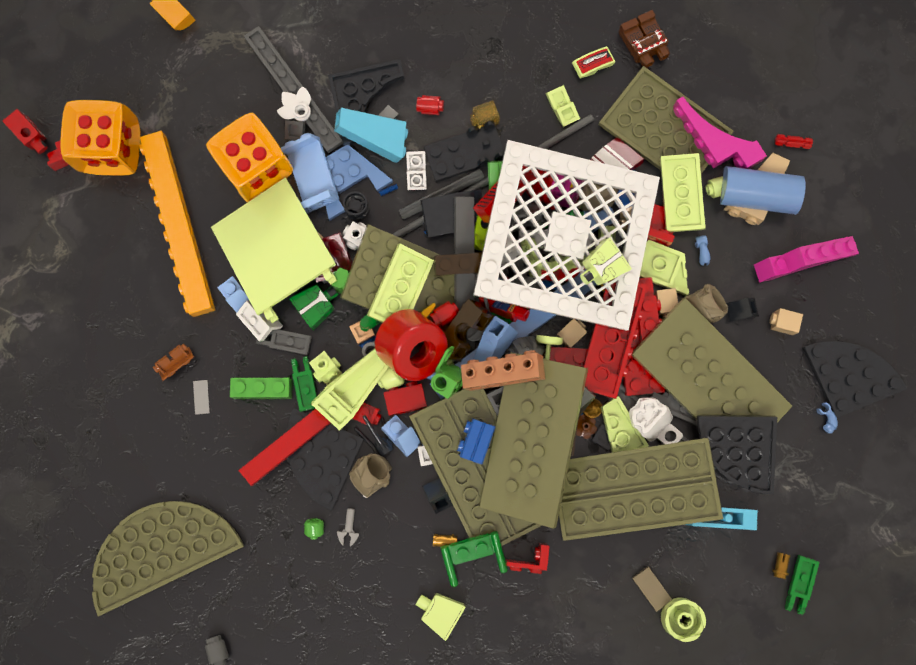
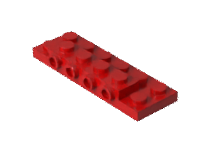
M652 277L639 278L638 283L648 286L641 307L644 310L643 316L636 326L638 334L631 344L633 351L662 321L658 317V311H661V302L654 296ZM632 356L630 359L627 358L626 366H628L626 377H623L625 396L665 392V388Z
M617 281L610 285L614 292ZM638 283L629 330L625 331L595 324L583 365L584 368H588L585 386L592 393L617 399L622 377H626L628 366H626L627 358L630 359L633 353L631 344L638 334L636 326L643 316L644 310L641 307L648 285ZM606 288L602 297L604 302L611 298ZM613 300L606 305L612 306Z

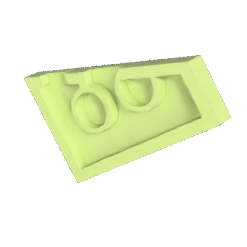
M617 396V399H611L601 406L612 453L649 446L640 432L632 426L629 412L619 396Z

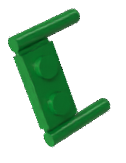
M497 531L440 547L452 587L458 585L453 564L457 565L495 553L500 572L506 573L508 570Z

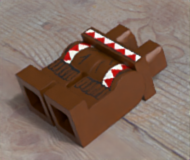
M653 10L638 16L637 19L634 18L621 24L619 29V35L634 57L636 64L640 62L646 68L654 64L653 55L656 54L660 61L667 59L670 55L667 47L669 41L660 29Z

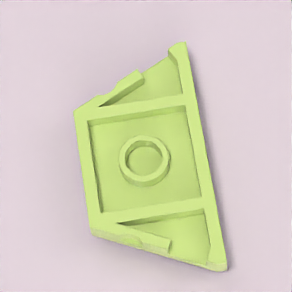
M648 240L639 278L652 277L654 284L667 289L676 288L677 293L685 296L689 294L686 279L685 253Z

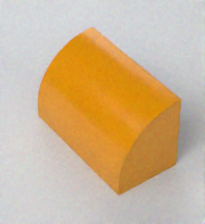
M153 0L150 3L175 30H183L195 21L193 16L177 0Z

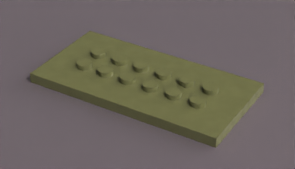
M686 298L680 300L632 353V357L696 420L697 415L776 416L778 417V423L792 407Z
M511 352V354H517V356L523 355V354H518V353H513V352ZM543 359L545 380L504 386L480 508L554 529L557 526L588 368Z
M462 389L449 399L444 398L409 416L469 538L497 531L501 546L542 526L480 508L494 433L483 464L461 458L457 448L460 440L465 439L466 433L463 431L466 422H471L472 418L492 424L496 428L498 417L484 389L473 391Z
M709 438L570 459L559 511L563 541L723 519Z

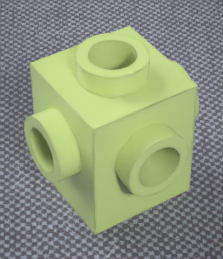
M325 351L309 362L315 370L313 373L315 378L319 382L323 381L326 385H329L342 374L339 370V367H341L340 363L335 357L331 359Z

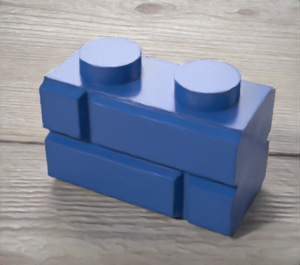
M472 418L471 422L467 421L463 431L466 433L465 439L460 440L457 451L460 452L459 456L483 464L495 426Z

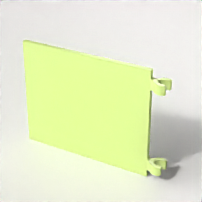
M286 178L211 227L256 314L259 316L264 312L266 319H270L271 323L279 319L272 307L319 275L323 274L325 280L330 285L337 281L331 271V268L336 263Z

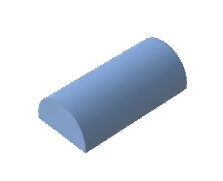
M729 166L724 167L720 205L795 215L800 211L805 195L804 176Z

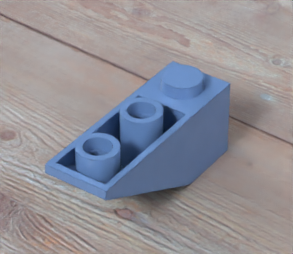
M495 316L485 329L473 360L482 362L486 361L488 357H498L500 359L518 332L511 325Z

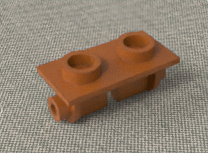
M179 344L169 352V355L172 357L171 359L165 355L154 363L153 369L156 373L159 372L163 381L167 377H171L179 368L188 364L194 358L192 351L185 344Z

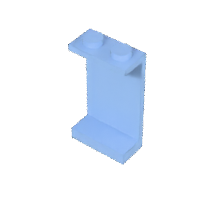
M306 133L301 135L300 139L285 143V146L281 147L282 152L288 155L293 167V174L302 199L300 203L306 213L339 200L318 136Z

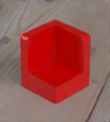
M61 140L55 142L57 149L47 154L50 160L47 164L54 171L69 165L64 161L61 154Z

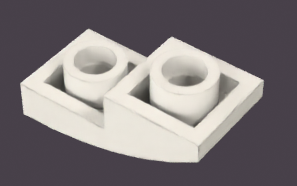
M425 151L406 152L408 190L426 189Z

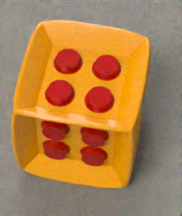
M75 100L67 102L63 111L60 143L64 161L75 170L87 174H134L138 166L140 126L137 116L129 107L118 102L102 100Z
M248 113L235 120L215 134L206 144L216 163L246 202L251 201L282 179H287L293 172L290 161L283 155L278 143L254 113Z

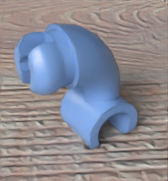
M705 235L697 236L695 238L697 241L695 242V247L700 248L699 263L704 266V263L708 265L711 257L707 247V237Z
M822 403L826 411L823 412L819 408L816 411L820 415L825 414L827 416V424L823 426V429L827 433H833L838 426L837 417L828 403Z

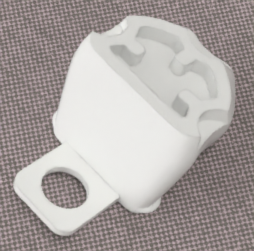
M640 398L637 404L629 410L632 426L648 441L651 442L658 438L664 444L677 443L683 438V434L670 424L673 416L669 407L660 403L656 398ZM668 431L676 433V439L672 442H668L665 439V434Z

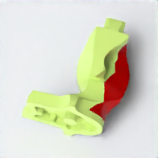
M531 237V239H532V241L534 242V244L537 245V244H536V241H535V238H532V237ZM526 239L520 242L524 253L531 249ZM534 251L526 255L531 265L539 261ZM558 255L562 262L570 258L567 256ZM584 255L582 260L577 259L581 266H583L582 262L586 259V256ZM553 256L549 261L545 260L550 269L558 265ZM572 260L564 264L570 274L577 270ZM542 263L533 267L539 277L547 272ZM560 267L553 271L558 281L566 277ZM529 270V276L534 278V276ZM580 272L573 275L572 278L576 277ZM549 274L541 279V281H552Z

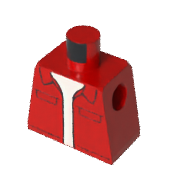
M16 109L3 120L4 124L26 147L31 150L35 149L38 154L47 150L48 147L43 142L46 137L32 120L20 110Z

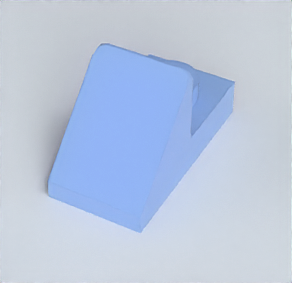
M233 276L217 287L236 313L249 300L245 291Z
M396 415L381 428L406 457L421 445L412 427L408 428Z

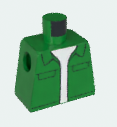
M315 285L291 297L290 301L309 327L315 330L334 311L335 308L330 301L339 294L333 286L322 292L318 285Z

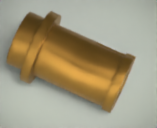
M434 534L433 547L450 545L457 542L458 537L454 536V534L452 536Z
M777 553L775 570L772 571L774 577L786 579V576H789L787 570L790 555L785 554L783 559V553Z

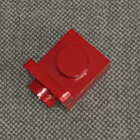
M363 402L352 419L366 425L363 419V415H366L372 426L374 424L378 425L382 417L379 414L381 410Z

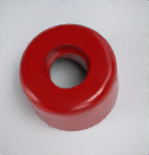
M413 309L400 310L390 315L381 324L375 338V350L380 360L397 375L408 381L423 380L434 374L448 348L447 338L443 330L423 314ZM424 341L419 352L410 358L413 348L418 343Z

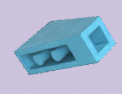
M340 108L336 113L335 132L397 163L404 158L406 154L404 141L408 135L405 121Z
M721 507L723 519L684 524L700 527L757 530V510Z

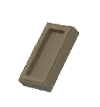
M648 566L632 577L656 612L672 600Z

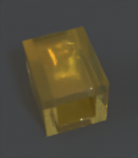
M493 100L472 107L470 118L473 126L476 125L477 128H482L487 121H493L495 125L499 124L500 116Z

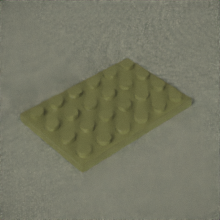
M644 66L598 124L614 137L621 139L659 170H661V156L699 153L701 174L709 164L705 161L702 150L696 147L691 133H687L681 118L675 115L673 106L676 100L684 97L689 105L708 123L729 135L734 132Z
M367 225L340 298L370 309L398 244H402L432 260L434 256L439 254L376 227ZM434 262L413 309L420 313L432 303L436 304L434 307L436 309L447 301L450 303L454 302V275L434 276ZM451 322L448 323L447 325L443 326V327L440 326V328L443 330V332L446 331V329L449 327V325L451 324Z

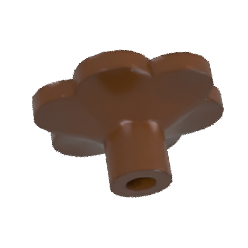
M581 415L578 419L576 435L582 436L584 439L590 438L591 434L597 432L596 420L588 418L586 415Z

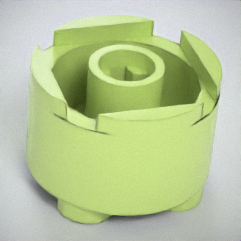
M678 597L672 599L662 607L661 622L666 632L683 642L696 640L706 625V617L703 610L687 598ZM682 615L686 617V619H684V623L680 622V619H682Z

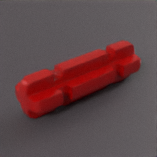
M777 134L775 145L782 146L785 144L787 147L800 148L801 146L804 149H810L813 145V139L807 137L803 139V137L790 135L785 137V135Z

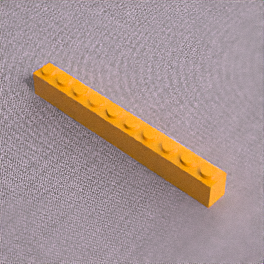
M162 131L140 137L141 144H139L142 155H145L146 158L144 166L151 176L149 184L156 194L154 202L161 212L158 216L166 230L163 231L166 242H169L170 249H168L170 258L174 259L175 262L173 270L175 276L179 277L180 280L178 288L180 294L184 295L185 302H183L185 312L196 317L216 311L167 137Z

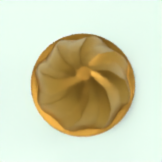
M593 399L583 412L587 417L596 418L602 412V404L599 400Z

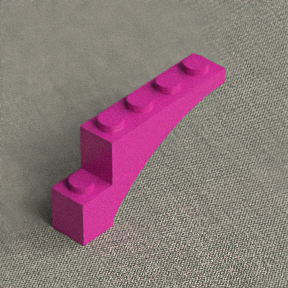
M684 97L676 100L673 106L675 115L681 118L687 133H691L696 147L702 150L705 161L713 169L732 157L737 168L745 169L752 168L766 158L767 155L757 140L751 142L729 135L703 119Z
M853 236L802 246L783 255L769 257L754 264V268L759 282H764L824 263L852 257L859 254Z

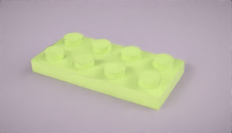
M699 153L661 156L660 167L666 230L669 232L704 230L705 216Z
M398 244L367 316L383 323L390 315L397 311L414 309L434 260L402 244Z

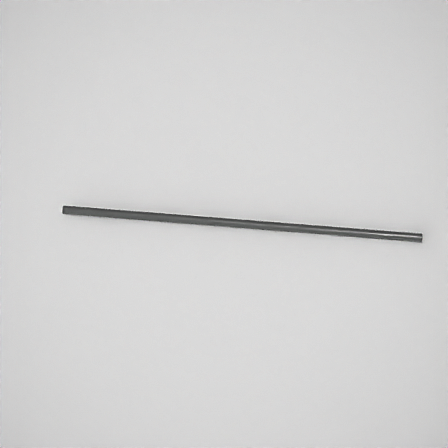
M591 114L537 147L543 149L550 148L594 121V117ZM488 176L462 192L482 189L489 185ZM421 216L392 235L399 238L423 225L424 217Z

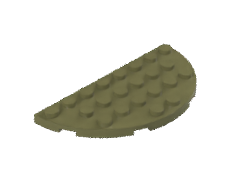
M161 502L135 511L123 519L113 532L107 536L97 555L92 574V597L97 616H101L244 547L240 536L219 514L204 506L190 502Z

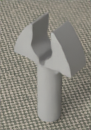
M353 508L347 509L345 529L342 532L337 531L342 546L345 541L344 537L348 532L351 537L350 546L359 537V533L353 531L355 509Z

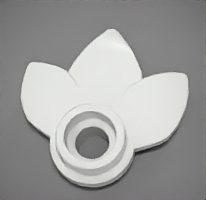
M304 87L299 89L297 95L283 92L282 103L284 106L277 110L278 114L287 120L294 118L297 121L307 120L311 115L309 107L311 96ZM304 110L305 113L303 115H299V111Z

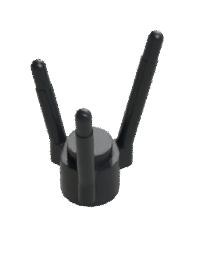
M363 415V419L376 442L373 444L355 427L354 430L373 449L375 454L378 453L380 456H383L393 450V442L385 434L386 439L384 437L380 439L366 415ZM382 416L380 420L383 427L386 423Z

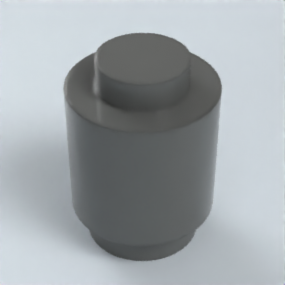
M221 635L205 640L206 645L204 647L209 664H225L229 655Z

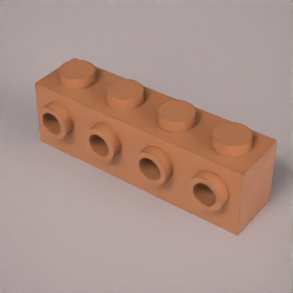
M534 350L525 351L524 355L519 356L517 354H506L505 358L500 359L498 357H488L486 361L479 362V360H469L467 364L461 365L463 389L469 391L545 380L543 356Z

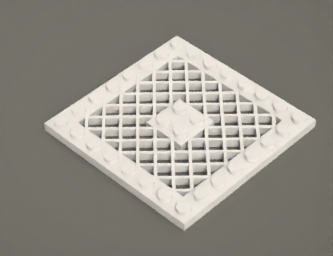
M508 140L473 295L616 329L629 330L660 177ZM522 166L528 167L522 171ZM536 169L546 171V173L540 176ZM531 170L536 179L528 183L523 174ZM556 174L563 175L566 177L562 180H559ZM551 175L555 184L548 188L543 178ZM521 179L525 186L517 190L519 180ZM568 179L574 186V189L569 192L562 185ZM575 179L583 180L585 182L578 185ZM537 182L540 183L544 190L538 195L535 194L531 187ZM594 183H595V184H599V185H604V186H603L602 188H600L599 190H597V188H596V186L594 185ZM586 184H588L591 190L593 191V193L587 197L581 190V187L585 186ZM558 187L563 196L555 200L550 190ZM607 188L612 198L605 202L600 192ZM613 188L620 189L623 191L616 194ZM525 189H527L530 195L532 196V198L526 202L523 201L522 197L519 194ZM577 191L582 199L576 204L573 203L569 196ZM546 193L551 203L544 207L539 197ZM626 193L631 201L626 206L619 199V196ZM593 196H596L601 204L593 209L588 201ZM515 198H517V200L520 203V206L513 209ZM565 198L570 208L563 212L557 202ZM613 200L619 207V210L615 213H612L607 205ZM533 201H535L540 209L534 214L527 207ZM582 203L589 210L584 216L577 209V206ZM632 205L631 215H629L626 208ZM554 206L557 212L553 211L550 217L546 209ZM603 207L608 217L601 221L596 211ZM523 208L528 217L520 222L515 212ZM573 210V212L575 213L576 217H575V216L566 215V213H568L569 211ZM542 212L547 222L539 226L534 217ZM622 212L627 220L622 225L615 218V215ZM589 215H592L597 223L591 228V220L584 219ZM512 217L516 222V225L509 229ZM609 219L615 226V229L611 232H608L603 224ZM531 220L536 229L527 233L522 224ZM628 224L627 234H625L622 227ZM549 225L546 237L542 228ZM599 226L604 236L597 240L592 230ZM519 227L524 237L516 241L511 231ZM618 231L623 240L618 244L614 242V244L618 248L625 243L623 253L621 254L632 269L610 282L603 283L604 286L598 290L590 282L588 286L592 293L584 297L579 288L584 286L585 283L583 282L577 286L572 278L578 272L580 274L585 272L583 270L585 268L584 265L581 266L577 259L582 260L584 255L587 258L590 254L588 252L589 248L594 245L597 247L599 242L605 238L612 239L611 234ZM536 232L543 239L538 245H535L530 237ZM508 235L513 244L505 248ZM589 235L593 243L586 247ZM526 239L531 249L524 253L518 243ZM545 244L544 251L550 252L545 257L538 250V247ZM515 246L520 256L512 260L507 250ZM534 251L539 261L531 265L526 255ZM504 255L508 263L501 267L502 258ZM553 255L558 265L550 269L545 260ZM558 255H563L570 258L562 262ZM522 258L528 268L519 272L514 263ZM570 260L577 267V270L571 274L564 265ZM542 263L547 272L539 277L533 267ZM511 266L516 275L508 280L502 270ZM559 267L566 276L560 281L553 274V271ZM530 270L535 278L529 284L522 277V274ZM499 274H500L501 278L503 279V281H502V280H498ZM549 274L554 284L546 289L541 279ZM518 277L522 285L510 282ZM568 279L573 289L565 293L560 284ZM617 281L614 292L610 285ZM537 282L541 289H536L529 286ZM554 287H557L561 294L549 291ZM606 288L611 298L604 302L599 292ZM576 291L579 298L571 297L568 295ZM595 296L599 303L588 301V299ZM613 300L612 306L606 305Z

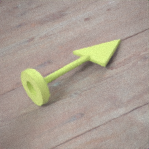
M536 335L538 343L546 344V360H550L551 345H561L563 338Z

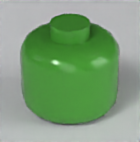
M311 518L305 521L304 534L307 537L315 540L323 535V520Z

